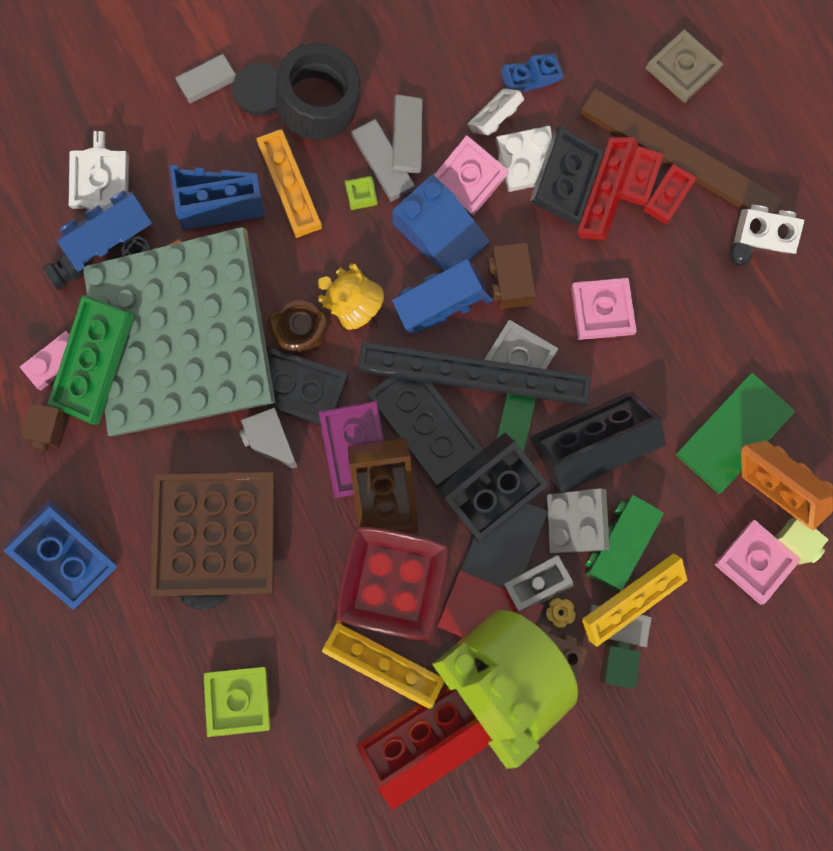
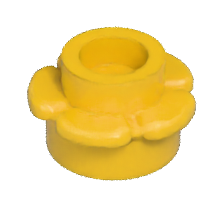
M553 599L549 603V608L546 609L548 621L558 628H564L567 624H572L576 617V613L573 611L574 605L568 599ZM559 610H563L564 614L562 616L558 614Z

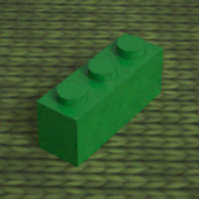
M631 495L626 500L621 499L614 509L613 514L617 517L612 526L608 524L610 550L592 551L585 562V565L588 567L585 575L615 593L623 590L664 512L634 495Z

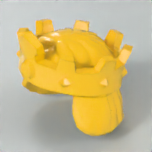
M353 263L349 265L351 269L349 271H345L342 267L337 269L336 273L339 277L333 282L330 281L331 279L328 276L318 279L319 288L326 291L325 296L320 295L318 297V302L322 303L323 307L331 311L332 314L337 315L342 326L348 330L357 329L368 323L377 314L384 301L382 287L364 276L356 264Z

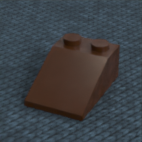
M407 438L347 446L358 526L380 528L400 533L419 531Z

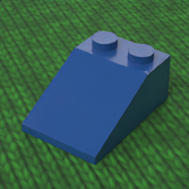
M433 174L392 210L393 225L442 272L448 270V266L457 260L464 261L468 259L471 262L490 244L488 238L455 195Z
M51 499L6 541L4 548L5 553L73 610L118 567L79 524Z

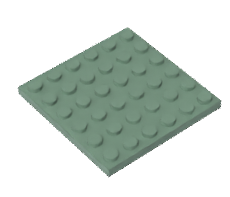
M241 227L88 265L83 268L87 296L135 314L104 407L108 436L114 437L275 403L248 233L245 228Z

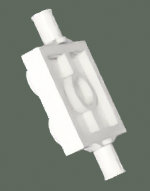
M550 126L498 136L496 138L499 152L497 161L510 172L505 178L508 192L535 187L552 139Z
M93 132V148L84 151H70L69 206L73 209H91L96 205H100L103 208L112 203L109 198L122 190L126 194L128 193L129 154L126 151L106 149L105 132Z

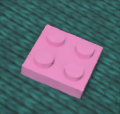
M466 136L434 176L474 216L510 172L470 137Z
M629 278L572 284L571 291L578 340L634 335L637 332Z
M752 520L714 565L756 602L763 605L801 559L756 520Z

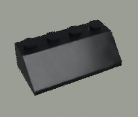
M633 391L530 437L549 478L561 493L666 445L661 417Z

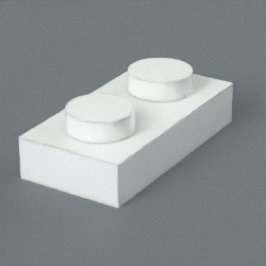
M502 89L467 124L471 132L482 135H489L495 132L499 124L506 117L512 115L517 110V106L524 100L519 90Z

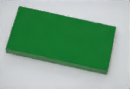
M82 294L47 405L58 408L92 425H99L135 315L134 313Z
M751 373L675 455L716 493L720 494L742 471L741 449L748 444L761 441L768 442L796 411Z

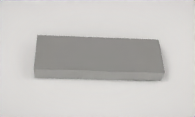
M395 95L392 170L419 174L422 154V98Z
M376 119L352 131L355 142L390 202L415 190V185L407 172L392 170L393 148Z

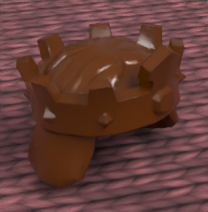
M297 299L285 304L279 312H272L268 320V329L273 340L282 348L296 351L299 355H304L305 351L312 348L318 349L323 345L321 341L325 331L329 330V325L326 323L323 311L305 299Z

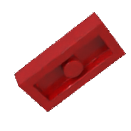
M640 146L637 147L620 199L644 207L647 205L664 154Z
M673 164L643 211L667 225L697 177Z

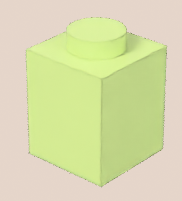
M796 518L789 519L775 536L776 539L801 559L798 563L799 565L816 562L824 554L825 549L822 547L829 540L817 529L812 531Z

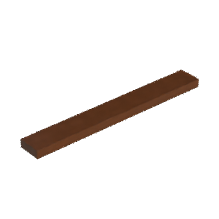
M594 89L581 108L580 114L618 137H635L638 146L664 154L662 163L669 167H672L673 164L697 177L696 183L742 210L751 209L752 205L768 207V213L774 214L783 199L597 89Z

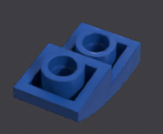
M556 53L531 56L527 63L504 65L501 70L506 89L519 90L520 92L550 85L562 80L564 77Z

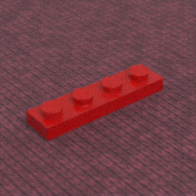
M635 137L609 139L577 231L581 239L606 240L638 147Z

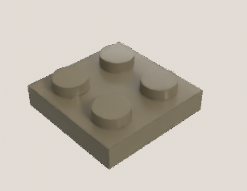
M683 30L648 62L646 69L686 103L721 70L723 63L687 31Z

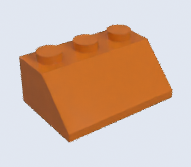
M767 441L748 444L741 449L742 478L809 529L814 531L833 512V485L828 481H821L814 476L805 464L796 463L788 456L784 449L779 446L774 447Z

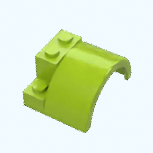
M507 610L494 611L432 664L449 689H456L489 734L491 740L488 743L506 768L519 767L540 747L537 742L574 707L578 698L576 678L567 659L557 645L533 622L515 612ZM477 658L489 665V667L478 672L474 661Z

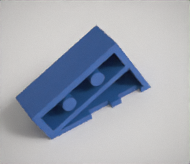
M169 165L175 212L183 230L266 216L257 173L222 170L221 173L205 172L204 168L195 167L194 171L179 169L177 165Z
M122 190L109 198L112 203L101 208L100 205H96L84 213L86 218L77 223L73 219L60 227L62 232L58 234L57 242L77 272L85 268L84 263L96 256L102 257L108 253L107 250L120 242H125L152 224L132 191L126 194Z
M468 259L464 261L457 260L448 266V270L441 274L435 273L427 276L422 284L415 288L408 287L398 294L399 297L392 300L405 330L413 335L445 322L447 316L459 310L462 314L469 312V305L484 299L486 304L493 301L480 271Z

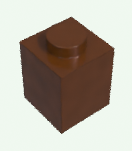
M29 404L21 438L30 443V448L48 451L49 447L59 449L68 415L58 408Z

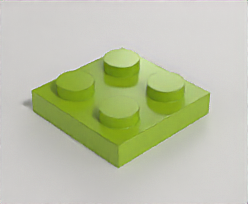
M267 667L204 673L207 737L271 730Z

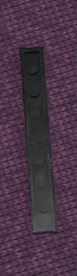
M363 341L357 368L358 372L581 406H587L589 403L592 376Z

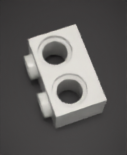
M752 205L751 209L741 210L734 243L796 254L804 224L803 219L796 218L797 213L779 210L778 215L768 213V207ZM754 218H757L761 223V228L756 234L750 230V223ZM781 224H785L788 227V234L784 239L778 236V228Z

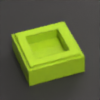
M372 176L345 181L351 210L378 205Z

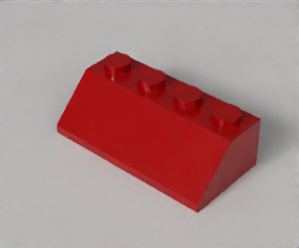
M446 686L440 690L431 710L418 704L357 744L356 747L377 789L392 810H394L488 747L491 737L456 689L450 690Z

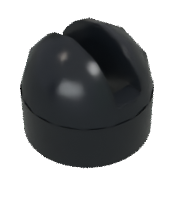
M742 243L732 244L729 259L736 266L745 265L751 260L754 248Z

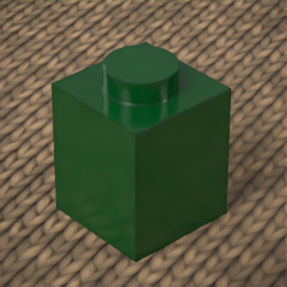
M614 641V646H605L599 683L636 689L641 652L632 650L633 644Z

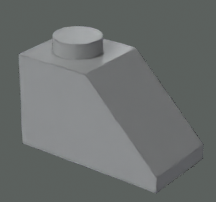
M275 408L241 420L244 429L239 432L245 447L251 446L256 454L291 469L298 467Z
M558 555L504 584L519 612L546 602L574 587L573 581Z

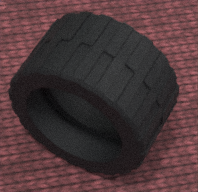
M324 43L303 44L288 52L287 56L280 62L276 80V110L283 124L293 133L300 135V137L312 140H327L340 135L342 131L350 126L357 108L361 79L356 65L353 64L351 58L347 54L345 55L342 50ZM319 78L333 84L343 98L331 106L316 107L300 100L292 88L304 79Z

